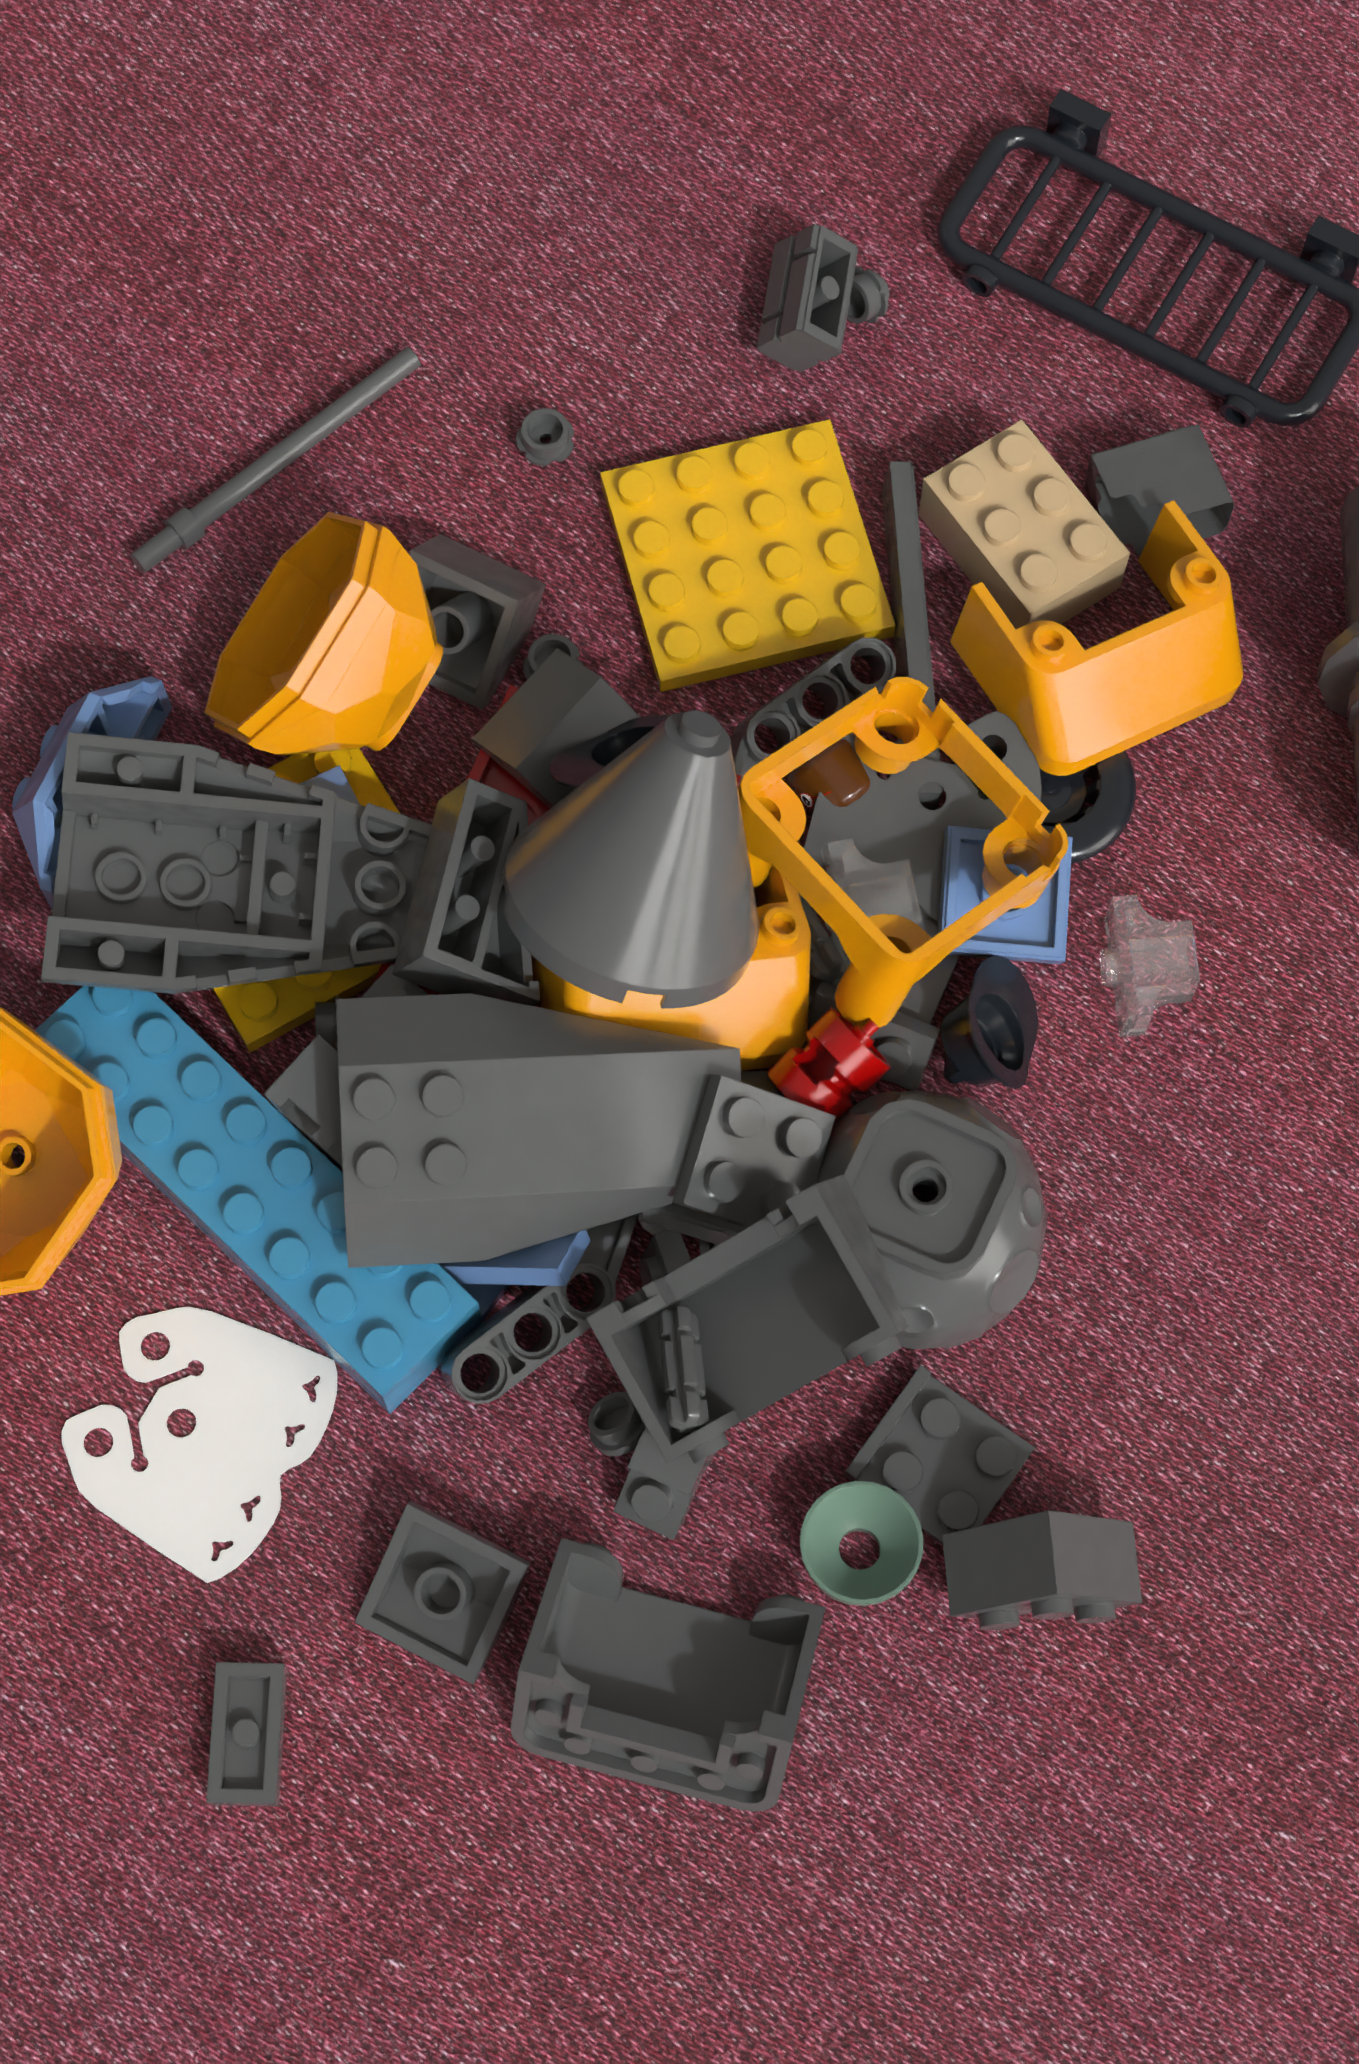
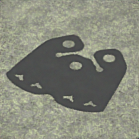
M995 711L967 725L981 740L989 735H997L1005 741L1007 752L1001 761L1041 801L1042 787L1039 764L1015 722L1006 714ZM850 733L842 739H845L848 742H850L852 748L856 753L854 745V740L856 736L853 733ZM902 738L893 742L895 744H904ZM859 758L870 778L869 790L860 799L846 807L833 805L819 791L804 849L820 866H826L833 862L837 863V869L842 876L841 881L836 880L830 871H826V873L859 908L869 911L887 912L915 902L931 918L938 922L944 830L948 826L993 830L1007 820V818L990 799L984 800L979 797L978 789L958 765L921 758L917 761H912L906 770L891 774L889 779L883 780L877 776V771L869 768ZM936 783L944 789L946 800L941 808L929 810L921 805L919 791L925 784ZM877 875L881 882L889 887V891H882L878 887L865 890L864 885L870 883L874 876Z

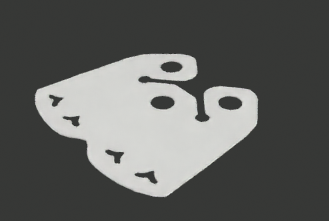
M188 1306L138 1316L127 1322L119 1332L123 1369L130 1378L137 1382L147 1383L185 1369L193 1360L202 1362L204 1371L200 1376L190 1375L158 1388L138 1422L143 1456L148 1460V1466L143 1472H137L131 1466V1462L135 1457L127 1415L120 1408L113 1405H100L66 1420L61 1431L62 1446L79 1492L94 1507L206 1583L222 1578L236 1569L258 1547L274 1524L280 1511L282 1498L280 1489L281 1475L307 1460L319 1445L331 1418L337 1395V1369L335 1361L265 1331L204 1309ZM158 1332L168 1338L170 1349L164 1358L153 1361L143 1356L141 1343L147 1335ZM316 1376H319L320 1381L314 1387L317 1395L316 1400L312 1402L307 1391L302 1386L311 1382ZM177 1409L190 1410L196 1418L195 1429L186 1437H176L167 1428L169 1415ZM304 1424V1429L295 1433L292 1446L287 1447L285 1427H296ZM96 1428L106 1429L113 1437L111 1450L101 1457L91 1456L84 1448L86 1435ZM256 1496H260L259 1504L252 1509V1520L248 1522L241 1504L253 1500ZM214 1541L220 1543L233 1541L232 1547L221 1550L218 1559L215 1562L212 1561V1543Z

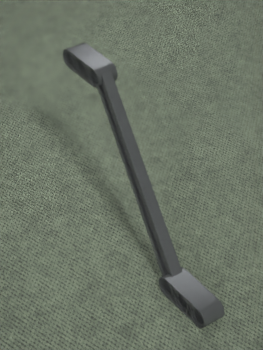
M861 638L832 654L743 719L734 729L731 738L735 773L743 778V775L751 767L771 755L762 752L754 740V732L758 724L765 725L774 732L777 738L776 752L874 687L877 688L878 693L881 692L887 681L894 678L896 672V659L892 650L883 641L876 638ZM853 655L862 657L868 662L871 669L869 684L859 682L853 676L850 665ZM805 690L814 691L822 698L824 713L821 719L811 717L805 711L802 699ZM638 1214L586 1229L591 1241L566 1286H530L454 1344L445 1354L441 1364V1377L446 1388L454 1395L476 1404L489 1403L501 1397L588 1330L591 1326L586 1318L615 1301V1283ZM585 1273L592 1280L594 1294L587 1306L581 1309H574L567 1299L566 1289L569 1281L574 1276ZM534 1313L539 1317L542 1324L541 1338L535 1346L529 1349H521L514 1339L515 1324L522 1316ZM482 1353L487 1357L490 1364L489 1378L483 1386L477 1389H467L461 1380V1367L468 1357Z

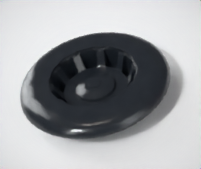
M989 735L982 740L1000 760L1005 757L1007 745L1001 737ZM1126 750L1067 776L1052 775L1040 769L1041 803L1049 810L1041 825L1051 834L1055 826L1060 823L1067 837H1073L1071 864L1084 861L1099 854L1120 836L1131 818L1136 801V778ZM1090 777L1093 784L1086 787L1084 779ZM969 778L973 785L978 789L979 797L984 800L989 799L987 795ZM1085 802L1094 803V806L1082 808Z

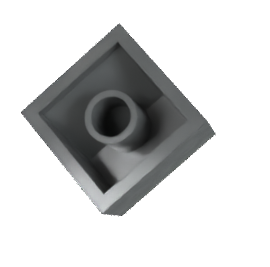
M439 534L411 549L409 554L417 564L433 617L437 642L443 647L441 662L428 684L479 709H484L489 704L528 639L546 584Z

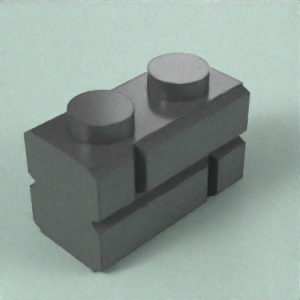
M816 224L797 232L796 237L791 235L774 245L762 314L764 322L760 326L757 343L758 352L794 371L800 372L818 365L819 361L825 362L841 354L858 255L857 245L824 226Z

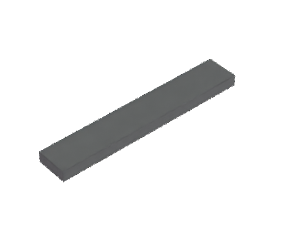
M911 461L890 462L881 495L891 610L896 625L894 644L897 677H910L921 681L929 687L922 702L934 712L936 707L914 466H911ZM939 748L923 758L940 761ZM936 783L925 784L919 791L921 805L926 809L936 810L943 793V788Z

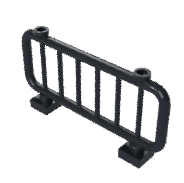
M1060 89L1049 107L1046 131L1028 125L1011 126L999 131L987 143L943 211L937 226L938 244L945 256L956 265L966 269L962 275V282L968 290L981 297H990L996 287L999 286L1223 399L1224 402L1220 407V413L1225 420L1237 427H1250L1256 416L1266 422L1279 426H1298L1313 419L1324 407L1359 348V288L1353 284L1359 275L1358 234L1318 215L1307 233L1300 257L1099 158L1106 147L1112 114L1063 89ZM1024 148L1049 159L1048 164L990 255L969 245L961 238L960 229L1005 157L1011 151ZM1061 165L1099 184L1100 187L1046 273L1039 280L1000 259ZM1112 190L1152 211L1094 304L1090 306L1051 285L1107 195ZM1161 216H1164L1203 237L1145 331L1142 332L1102 311ZM1214 241L1255 262L1197 357L1193 358L1154 338ZM1264 267H1267L1305 286L1306 289L1247 385L1206 363ZM1316 293H1319L1345 308L1348 313L1347 322L1303 396L1294 402L1286 403L1259 391V388Z

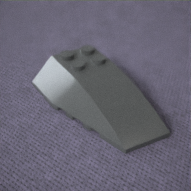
M68 732L61 791L63 814L52 915L48 916L41 981L176 994L396 962L432 825L367 803L366 807L336 797V792L314 784H312L311 788L277 777L275 776L276 771L252 763L249 766H245L219 757L220 752L199 745Z
M472 993L336 999L348 1268L484 1261L672 1204L710 1075H723L741 1082L740 1048Z

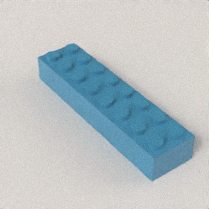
M83 986L35 1029L36 1032L113 1091L121 1153L389 1414L442 1363L445 1354L454 1344L477 1328V1323H483L479 1303L438 1263L348 1268L343 1173L154 992Z

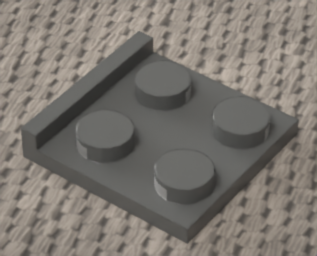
M920 1365L846 1469L844 1477L852 1482H875L889 1487L901 1495L913 1508L921 1524L922 1531L943 1545L942 1535L982 1526L1035 1447L931 1376L932 1372Z

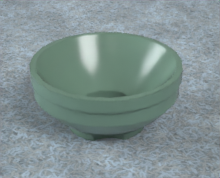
M853 1481L842 1483L827 1490L813 1503L805 1516L801 1528L800 1552L802 1563L810 1579L823 1593L836 1601L848 1605L869 1606L883 1603L897 1596L909 1585L917 1573L922 1559L924 1538L921 1524L913 1508L901 1495L889 1487L875 1482ZM864 1532L876 1540L879 1546V1558L873 1566L860 1570L851 1568L843 1562L839 1553V1545L847 1534Z

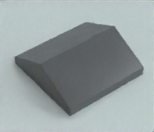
M557 648L472 740L475 745L551 809L576 789L559 784L550 776V763L553 759L573 746L599 737L629 720L640 718V716L601 676Z
M410 1501L406 1505L354 1623L474 1684L478 1680L513 1613L531 1562Z

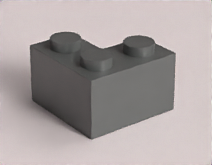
M1047 1510L942 1535L950 1616L978 1619L979 1629L1003 1630L1020 1626L1019 1615L1032 1613V1618L1057 1619L1075 1614L1076 1623L1108 1622L1116 1619V1608L1142 1603L1133 1522Z

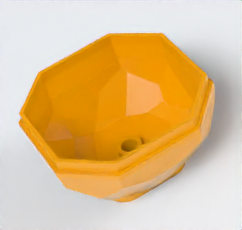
M328 512L280 557L219 656L204 712L215 719L214 726L256 749L280 755L349 751L363 746L380 751L394 739L435 674L443 656V647L437 642L433 617L417 564L392 532L383 525Z
M0 1007V1296L42 1289L84 1234L117 1181L122 1164V1154L113 1091L34 1029ZM17 1145H20L25 1152V1160L20 1167H16L12 1161V1152Z

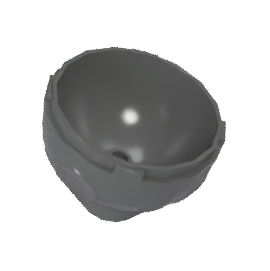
M917 1090L890 1091L868 1097L856 1103L833 1124L816 1184L844 1175L856 1196L908 1328L896 1334L903 1347L914 1350L944 1348V1350L982 1337L986 1331L1005 1319L1013 1308L1026 1296L1037 1276L1042 1260L1048 1219L1039 1175L1027 1149L1023 1145V1138L1018 1132L991 1110L969 1097L960 1098L945 1093ZM927 1185L935 1191L937 1197L930 1202H922L915 1198L912 1190L916 1186Z

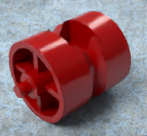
M831 1007L806 1032L808 1045L804 1049L792 1046L767 1071V1075L783 1093L784 1098L835 1115V1123L852 1107L850 1094L854 1090L866 1093L891 1068V1065L873 1045L875 1041L871 1036L879 1029L873 1020L870 1019L863 1027L857 1023L853 1025Z

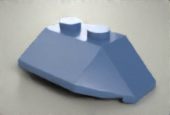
M150 676L92 691L70 705L59 725H52L46 732L40 749L41 759L31 778L25 777L15 791L12 802V814L40 889L51 909L53 906L63 814L61 791L68 732L155 741L172 709L167 692L160 679Z

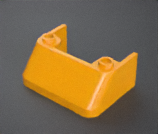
M1174 500L1163 505L1138 559V562L1174 611L1086 650L1083 649L1070 630L1053 621H1035L1015 629L983 582L971 586L950 643L998 712L1006 714L1015 722L1021 735L1033 752L1039 768L1049 774L1057 776L1074 774L1227 704L1233 698L1241 684L1243 666L1229 575Z
M772 866L763 883L759 887L754 888L759 920V938L747 969L737 984L714 1000L691 1007L661 1009L660 1002L663 995L627 990L623 1003H619L574 986L550 971L531 955L533 977L535 981H539L542 1008L740 1048L741 1071L771 1068L792 1046L802 1048L807 1039L811 931L799 894L783 875Z

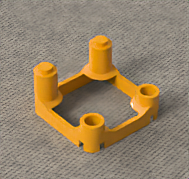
M895 677L888 680L880 694L876 687L869 690L751 767L743 775L738 786L753 888L759 887L763 883L772 866H774L834 930L851 961L837 985L835 993L836 1006L847 1021L853 1025L857 1023L861 1027L870 1019L879 1028L887 1025L897 1013L914 983L930 972L949 953L1011 908H1026L1033 905L1058 870L1061 860L1067 853L1069 844L1067 834L1060 823L1055 826L1051 834L1041 825L1049 813V810L942 699H940L934 712H932L922 702L929 687L921 681L910 677ZM878 731L892 733L898 739L902 738L904 744H895L887 741ZM850 733L856 736L854 745L861 761L872 770L883 774H896L904 771L912 761L926 757L937 748L943 750L1007 818V820L999 824L988 834L983 845L982 854L985 866L983 868L982 880L984 888L990 897L933 938L915 922L902 916L879 914L868 917L797 842L805 830V810L801 800L782 778ZM1005 864L1021 867L1027 872L1028 876L1025 877L1021 874L1017 877L1009 871Z

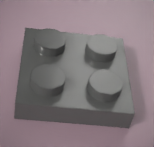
M710 1075L672 1203L746 1228L767 1217V1214L773 1210L787 1205L786 1201L816 1184L836 1116L723 1075Z

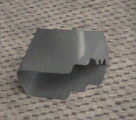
M1199 424L1186 426L1152 436L1145 440H1139L1090 455L1085 484L1090 502L1123 544L1131 543L1134 545L1137 556L1140 557L1163 505L1173 500L1202 539L1218 535L1226 529L1234 508V501Z

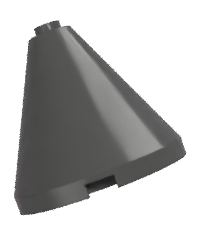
M691 710L669 716L527 826L512 843L499 880V884L504 885L507 896L502 912L520 943L550 971L589 993L619 1003H623L627 990L663 995L660 1002L661 1009L691 1007L714 1000L728 992L742 978L757 945L759 920L731 741L726 730L712 715L703 711Z

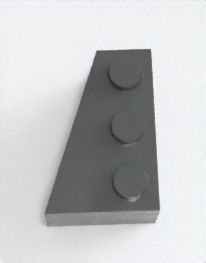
M470 778L438 800L392 975L441 994L472 993L530 1006L540 1002L539 981H533L531 954L514 935L502 911L507 896L504 885L499 884L500 874L510 847L516 837L528 826L526 801Z

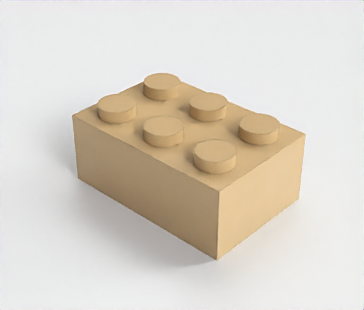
M1023 420L1018 421L923 479L918 515L974 585L983 582L1015 629L1041 620L1063 624L1121 588L1130 552Z

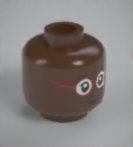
M840 739L791 771L787 776V783L801 800L802 805L812 818L819 791L833 805L846 807L860 799L869 790L870 778L850 742Z

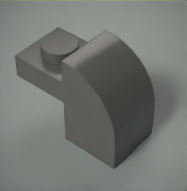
M645 1427L628 1465L630 1471L613 1512L674 1540L683 1525L701 1478L717 1452L695 1464L688 1452L666 1463L647 1427Z

